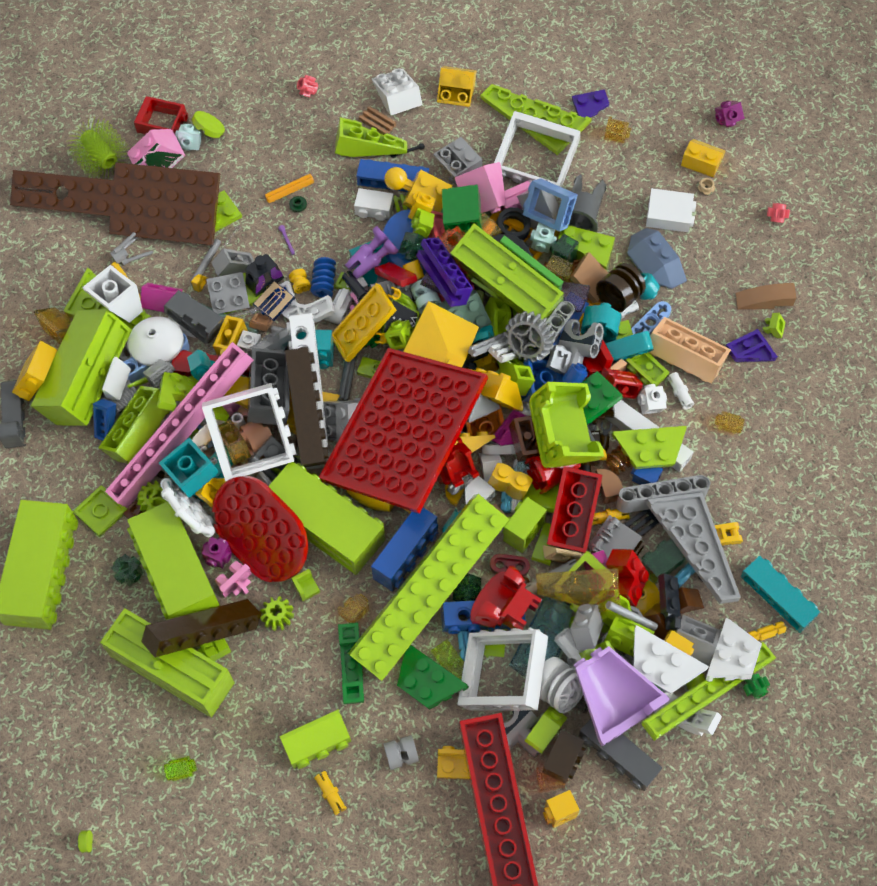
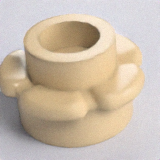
M710 178L702 179L699 182L698 190L705 195H709L715 190L714 181Z

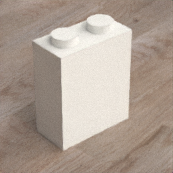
M651 188L646 227L689 232V228L693 227L695 216H692V212H695L696 201H693L694 194Z

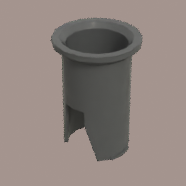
M580 174L575 178L571 192L578 194L569 226L597 232L598 222L596 218L603 195L607 189L603 179L594 188L592 194L582 192V175Z

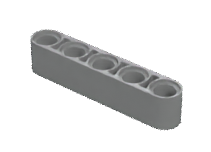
M696 475L625 487L619 492L616 508L622 513L648 510L649 507L646 505L648 499L700 492L703 493L705 498L711 483L706 476Z

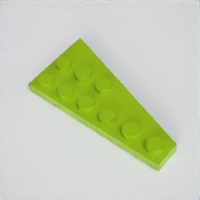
M491 84L480 95L484 102L510 121L514 111L578 130L581 133L591 123L592 119L587 116L585 118L578 116L577 113L572 111L569 113L561 110L558 106L537 99L534 101L523 94L511 93V90ZM521 128L556 155L570 143Z

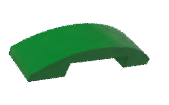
M358 622L338 624L343 704L364 703L362 665L348 654L360 638Z

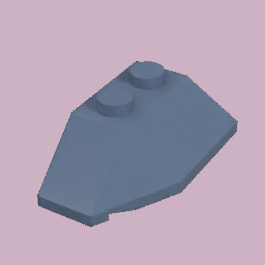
M645 228L631 236L627 255L641 273L652 274L659 283V286L673 289L687 281L679 256L659 231Z

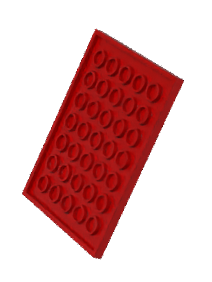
M388 348L319 478L322 482L420 514L488 380V376L481 372Z

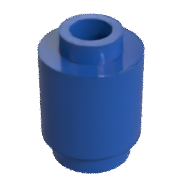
M572 363L563 376L562 382H583L588 375L587 368L580 363Z

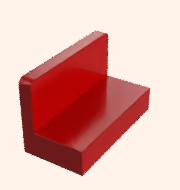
M603 339L596 358L584 357L583 365L587 368L586 371L589 375L596 371L601 373L604 368H611L613 357Z

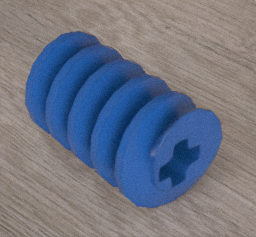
M321 257L313 263L314 268L310 290L316 297L323 298L329 295L332 298L336 262L331 258Z

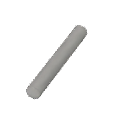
M219 239L214 240V245H211L193 278L198 274L203 275L221 244Z
M611 601L606 603L605 607L646 628L655 631L658 627L657 623Z

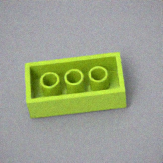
M140 385L98 447L101 451L115 461L126 464L130 463L154 432L161 426L164 417L170 413V410L157 408L159 388Z

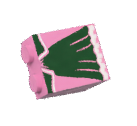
M171 129L150 130L127 152L132 164L173 168L185 157Z

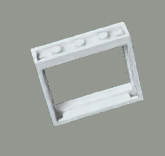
M514 111L494 163L500 162L502 177L512 178L516 183L526 181L531 183L534 180L540 179V177L502 166L518 126L572 143L557 183L548 180V182L562 187L580 141V131Z
M272 383L202 403V409L225 481L294 462L293 455L296 454L294 443H289L288 437L291 436L288 425L284 426L282 419L286 418L282 406L278 407L277 400L280 397L277 388L273 389ZM268 393L286 453L231 468L212 408Z
M531 627L528 630L512 628L511 631L495 629L494 632L480 630L479 633H469L462 681L469 688L459 692L457 705L471 711L538 710L548 636L541 633L540 629H533ZM531 643L523 696L477 697L485 645Z

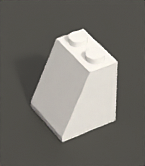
M111 265L82 287L85 292L104 307L129 323L143 312L137 285Z

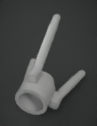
M133 232L118 247L113 249L110 254L117 264L122 262L123 265H126L131 261L153 254V251L126 258L129 254L125 249L138 238L134 237L136 233Z

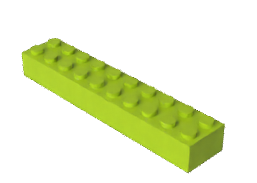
M473 495L348 654L382 681L510 519L481 495Z

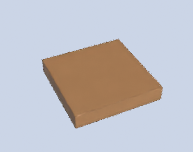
M588 252L583 256L570 279L594 304L599 300L596 284L609 273Z

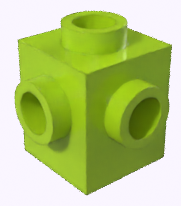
M397 320L391 323L390 328L384 334L390 348L395 350L404 349L414 328L409 320Z

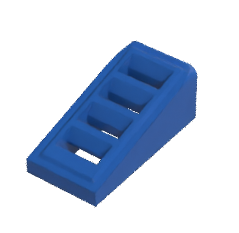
M106 399L93 403L94 438L103 441L113 427L116 403Z

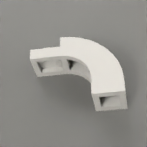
M663 690L662 692L670 700L654 712L656 713L678 697L674 693L669 694ZM701 709L677 726L696 735L702 736L703 733L713 735L722 716L718 712Z

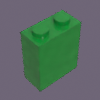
M478 185L442 189L443 225L446 235L466 233L474 223L482 229L481 199Z

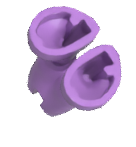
M378 226L373 228V240L369 244L360 246V249L345 264L348 270L358 266L352 273L356 279L362 277L374 267L379 266L381 258L384 256L396 254L399 251ZM384 243L378 252L372 254L377 247Z

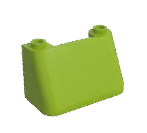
M547 382L530 397L529 406L541 462L545 468L592 462L604 457L603 447L600 442L591 441L583 410V407L591 399L587 383Z

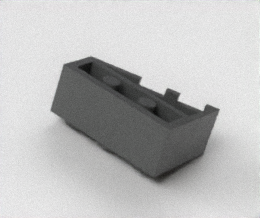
M178 290L164 305V313L204 344L208 345L219 333L223 317L194 300L187 293Z

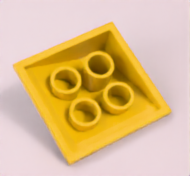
M428 301L403 352L462 367L479 327Z

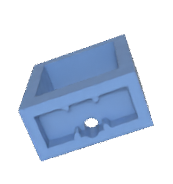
M542 178L532 181L528 188V198L523 205V215L557 231L567 229L578 194ZM540 189L562 199L556 220L534 210Z

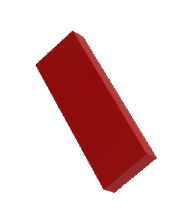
M391 262L374 268L375 274L400 287L418 281L416 274Z

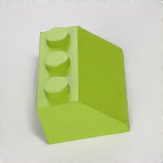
M339 709L280 736L293 769L296 767L302 769L310 764L309 761L315 758L318 760L324 759L329 756L328 752L335 749L341 751L349 746L348 743L351 742Z

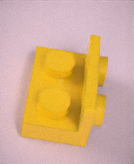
M443 746L442 749H438L437 778L470 779L464 749L458 750L453 746Z

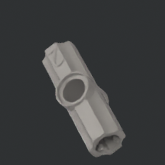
M287 327L278 332L270 333L264 336L262 341L248 348L247 355L251 356L252 348L284 351L285 347L289 345V341H292L291 333L288 334Z

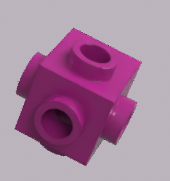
M724 101L720 103L721 106L715 108V119L720 125L732 127L736 125V122L745 119L741 102Z
M211 537L208 542L204 543L201 550L205 563L214 568L217 566L223 569L232 556L228 542L222 538L215 539Z

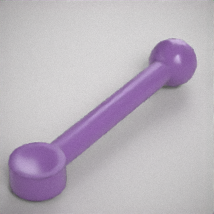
M280 225L278 230L282 232L291 255H294L295 251L287 237L285 226Z

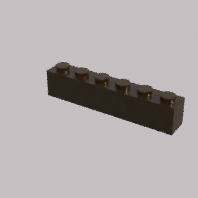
M308 347L285 350L301 466L326 464V459L329 458L328 448L324 447L323 440L326 439L325 428H321L320 421L323 420L322 409H318L317 403L321 399L319 390L315 389V383L318 382L317 372L313 371L312 364H315L314 352H310Z
M248 599L146 625L141 642L156 658L257 629L262 613Z

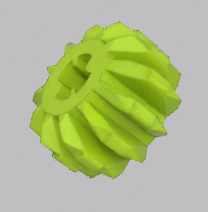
M278 596L276 601H274L273 597H270V603H263L265 608L260 609L262 613L260 619L261 622H265L266 628L272 626V630L276 631L277 626L284 630V623L290 626L291 622L289 619L294 618V613H292L294 608L292 605H289V600L285 599L282 601V598Z

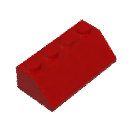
M563 466L547 545L586 553L603 475Z

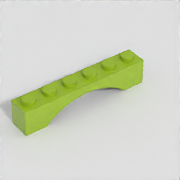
M490 297L484 308L491 321L489 325L493 326L494 336L507 331L505 328L511 319V310L509 305L500 298ZM519 358L503 363L498 361L501 373L511 376L510 380L518 384L520 396H526L535 382L531 367L522 363Z

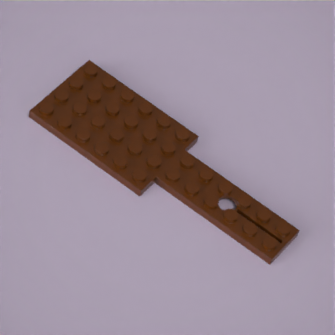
M115 162L114 180L13 170L10 205L110 216L109 234L130 236L135 232L136 235L134 237L214 245L221 174ZM61 186H65L68 190V196L63 200L58 199L56 195L57 189Z

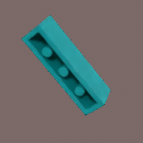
M758 556L743 570L740 577L799 633L819 615L820 611L815 603L808 601L800 589L793 587L784 574L778 573L769 560Z

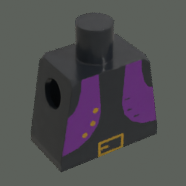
M268 254L257 256L255 261L246 267L245 284L256 297L266 291L273 282L278 283L284 279L279 267Z

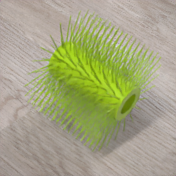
M88 118V130L83 132V134L81 133L80 140H70L80 142L77 145L74 143L72 145L80 149L78 150L80 153L75 152L73 158L78 156L81 160V156H83L82 161L88 162L85 164L84 169L88 168L90 170L89 173L94 170L98 172L99 169L102 171L103 169L105 176V169H108L109 178V168H115V162L119 163L117 158H121V156L117 157L116 155L124 150L126 151L125 147H119L120 145L123 146V144H120V141L115 138L117 137V132L114 136L112 133L113 129H109L108 126H105V130L101 127L98 130L97 128L94 130L92 123V130H89Z

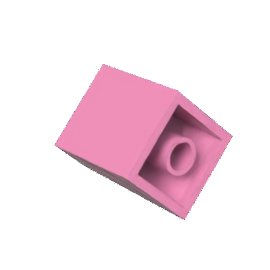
M500 162L484 165L455 177L457 187L478 185L481 199V218L486 216V212L496 213L501 211L500 207L506 205Z

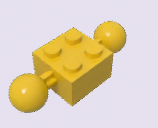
M399 167L390 168L384 178L386 185L390 189L400 190L404 188L408 191L403 205L410 209L420 191L435 198L432 211L441 212L443 208L442 189L453 187L423 170L417 172L414 181L407 179L406 172Z

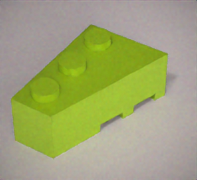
M568 225L567 229L560 231L557 250L574 260L582 259L586 253L590 252L607 271L614 248L615 237Z

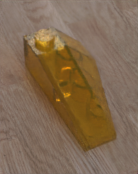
M617 568L536 574L538 595L578 606L596 604L600 612L611 611L605 607L608 601L621 606L619 571Z

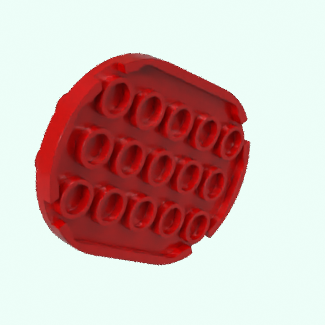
M240 476L226 481L217 491L212 506V513L215 512L216 521L214 527L219 538L228 542L231 552L244 565H248L250 567L249 570L259 579L266 582H282L294 577L302 569L308 553V539L302 521L263 481L251 476Z

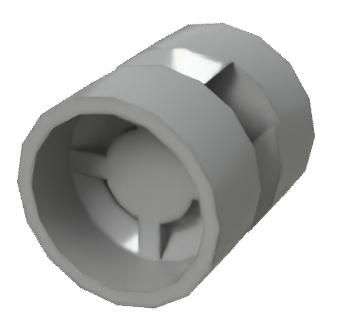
M412 735L400 738L399 742L392 740L383 743L390 770L402 767L403 763L410 765L419 762Z

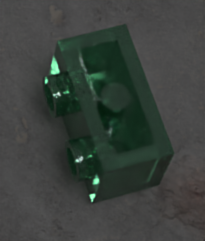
M565 234L561 236L558 242L555 241L550 248L552 252L549 258L550 264H552V271L555 274H562L564 276L568 273L570 264L577 260L579 247L578 241Z
M672 539L668 541L663 540L656 546L657 549L651 553L649 551L641 558L642 564L649 573V579L655 585L658 583L659 575L663 573L669 575L686 561L685 556Z

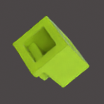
M418 208L411 220V227L414 228L412 236L422 240L427 239L433 228L435 214Z

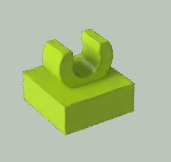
M780 312L772 313L771 318L765 319V323L769 326L763 327V330L767 334L772 333L775 338H782L786 323Z

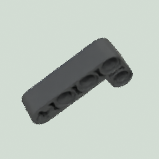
M17 380L1 382L2 423H0V441L6 449L26 446L24 444V437H26L25 427H23L25 411L22 408L24 399L12 393Z

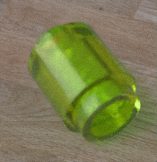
M190 756L169 760L168 763L164 764L167 781L172 780L174 782L193 777L194 772L197 771L195 759H191Z

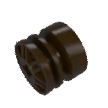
M619 263L596 284V292L602 303H609L611 308L618 312H623L646 289L645 280L641 273L627 263Z

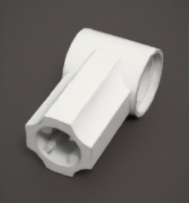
M339 289L333 301L336 313L325 318L326 321L339 325L347 316L348 309L353 300L348 289Z
M566 628L556 635L554 641L567 655L569 666L575 669L574 664L582 659L579 653L585 650L576 649L572 633L569 628Z

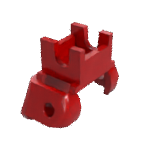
M458 437V444L454 445L437 478L440 484H452L455 488L464 484L462 477L470 475L472 478H476L479 476V472L475 469L471 457L472 451L463 443L460 437Z
M509 566L506 572L502 571L496 574L483 587L472 606L470 620L473 624L495 628L496 625L501 626L503 623L511 629L523 630L527 623L522 619L528 608L535 612L542 599L525 589L526 584L521 573L515 567Z

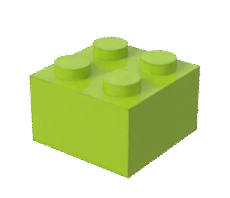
M528 497L523 502L520 501L517 504L512 517H507L510 520L506 523L502 532L504 534L503 541L522 554L543 527L547 509Z

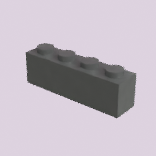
M591 718L580 730L579 736L585 740L584 745L589 748L592 746L596 749V754L603 761L609 760L614 765L613 769L622 776L625 774L629 777L631 785L638 790L642 788L645 791L662 770V767L623 734L601 746Z

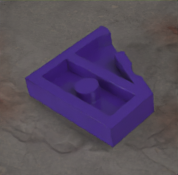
M605 89L572 96V102L577 115L584 118L586 116L594 117L600 110H604L609 106Z
M758 329L726 344V347L731 349L729 354L735 362L775 361L777 359V355Z

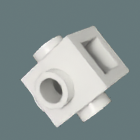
M649 384L644 386V389L639 392L637 401L641 406L642 414L659 413L667 408V397L663 391V386L656 387L655 384Z

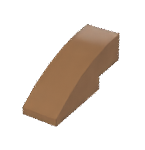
M795 283L770 284L736 293L737 309H774L775 306H794L796 301Z

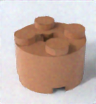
M248 422L240 426V429L236 431L240 440L247 445L244 449L249 458L272 435L268 426L263 427L262 423Z

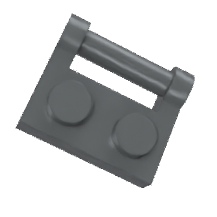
M271 435L253 453L248 462L258 461L262 455L268 458L286 453L284 446ZM293 455L294 463H300V460ZM287 464L277 466V468L282 471ZM271 469L262 471L272 481L278 476Z

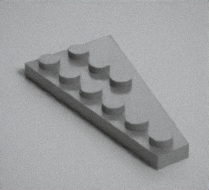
M703 493L648 499L646 505L718 603L724 604L739 601L741 597Z

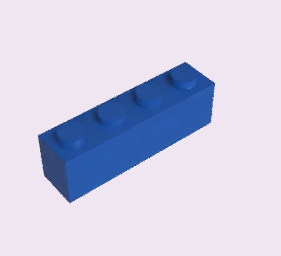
M360 159L356 175L357 185L392 190L386 185L384 179L386 172L390 168H402L407 174V179L414 181L417 172L420 170L429 173V168ZM402 188V189H400V190H395V191L408 192V191L405 190L404 188Z

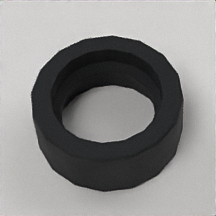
M513 207L504 209L497 218L496 232L497 234L515 235L519 239L525 240L530 232L531 219L523 215L524 210ZM510 218L517 219L523 223L524 228L520 232H510L504 228L503 222Z

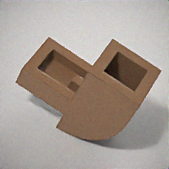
M596 469L597 474L603 475L600 493L604 504L617 501L619 492L623 488L619 477L610 470Z

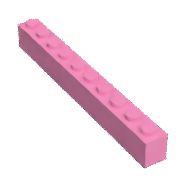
M232 342L105 492L118 504L128 508L138 497L141 487L146 486L147 482H151L162 469L159 462L182 444L204 420L205 415L202 403L223 397L254 360Z

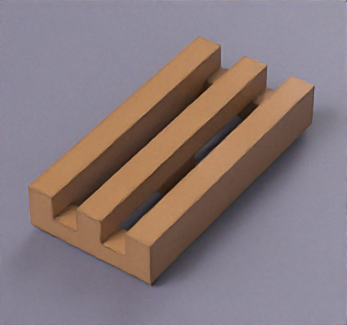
M368 106L367 111L365 110L363 115L359 116L360 121L376 128L383 135L389 134L396 126L395 121L371 106Z

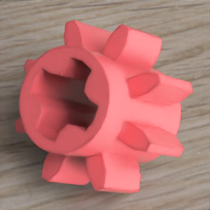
M305 75L304 78L301 77L297 82V89L300 90L299 94L306 97L314 95L318 90V84L315 82L316 78Z
M773 203L772 207H768L767 216L771 217L770 221L784 223V219L789 218L790 210L786 209L787 204Z

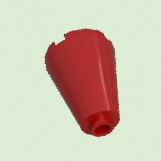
M540 455L531 456L526 459L525 464H529L530 467L527 470V474L533 479L532 485L535 490H541L539 494L547 493L560 483L563 466L545 468L542 465ZM581 463L567 465L565 467L579 469L581 467Z

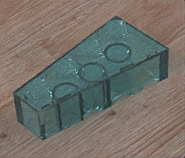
M544 596L528 627L540 629L541 633L548 636L545 661L551 657L559 658L561 648L554 640L558 633L568 628L573 610L556 596ZM520 643L509 664L511 668L524 678H526L531 643Z

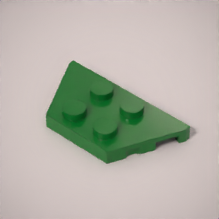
M412 645L405 651L397 686L429 710L438 706L440 702L451 699L453 694L469 688L466 683Z

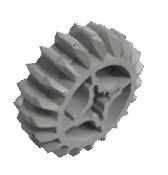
M524 311L521 314H516L514 318L509 320V324L505 328L507 330L504 334L507 337L505 343L510 344L508 349H512L514 351L513 354H518L519 360L524 358L525 362H527L528 358L532 362L537 361V359L539 361L543 360L545 356L550 354L554 347L552 343L556 339L552 337L555 331L549 329L552 324L547 325V318L542 320L541 314L535 316L534 311L530 313ZM520 325H529L530 327H521ZM530 346H532V347H538L539 349H532V348H529V347H530Z

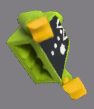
M391 287L394 289V294H388L387 296L392 298L390 301L397 311L382 326L381 332L376 333L380 335V340L375 341L378 344H388L384 334L394 321L409 320L413 328H415L418 322L419 311H417L416 304L409 296L395 287Z

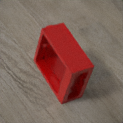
M146 96L136 116L134 125L137 133L145 135L150 130L169 129L148 124L153 111L177 116L171 128L175 134L176 130L179 131L181 124L187 122L188 113L184 104Z

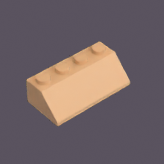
M666 317L661 320L650 335L654 350L649 352L651 355L659 357L667 363L683 369L686 373H691L702 381L711 384L717 377L731 349Z

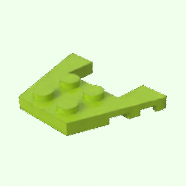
M164 372L160 383L157 408L174 411L176 407L175 401L181 402L199 380L193 376L187 377L178 373ZM222 406L213 408L216 420L227 422L230 416Z

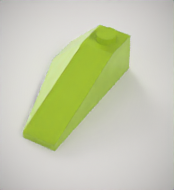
M340 117L335 142V154L349 157L407 154V141L388 133L380 134L376 128L371 127V129L363 127L361 122Z

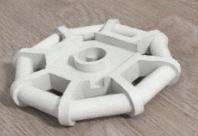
M164 478L160 483L163 489L161 495L176 512L174 515L185 521L194 533H202L206 537L213 536L215 533V529L212 526L214 520L199 503L200 500L194 496L188 498L170 478Z

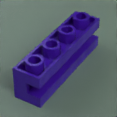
M439 237L423 239L421 246L424 250H418L417 258L450 307L466 305L473 287Z

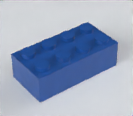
M422 508L420 514L410 513L372 564L373 580L392 592L395 588L399 589L402 586L405 574L413 571L416 566V559L424 556L427 551V544L430 541L434 542L438 536L436 515L425 508Z

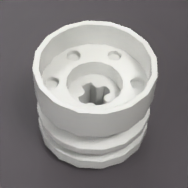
M551 657L544 662L539 698L548 702L558 712L566 713L577 705L583 696V692L575 669L570 668L560 658Z

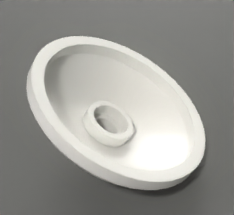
M150 317L142 320L132 329L127 340V346L131 356L137 362L152 366V364H155L160 359L165 362L173 360L183 347L184 336L180 326L175 321L166 317Z

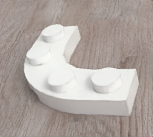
M289 281L279 285L283 288L281 289L282 291L285 289L293 296L280 311L287 319H289V316L312 313L314 323L336 313L329 295L304 305L299 304L295 299L292 285ZM277 288V289L274 290V292L277 293V292H280L281 290H280L279 288ZM282 292L281 297L284 299L286 294ZM275 295V301L278 305L282 301V298L278 299L279 296Z

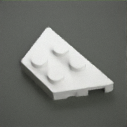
M726 618L706 676V681L709 682L713 681V678L723 677L725 681L751 679L762 643Z
M636 625L634 629L633 667L658 688L671 694L708 669L709 666Z

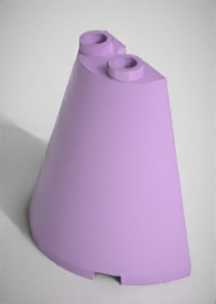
M600 647L590 654L591 659L586 661L583 658L574 664L601 746L617 738L670 700L665 693L611 647H607L604 650Z

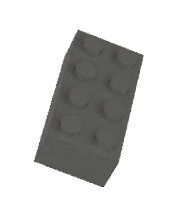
M252 348L250 357L254 361L249 365L248 389L272 383L273 389L277 388L280 399L277 400L278 407H283L286 418L282 420L284 425H286L289 414L290 383L285 351ZM268 393L248 398L247 422L277 425Z

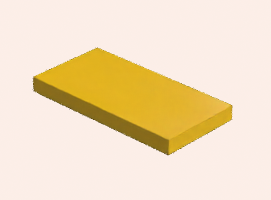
M376 283L332 332L334 344L346 362L350 363L397 311L380 284Z

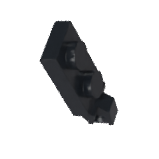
M663 573L658 576L660 611L665 617L666 630L675 631L681 629L678 578Z

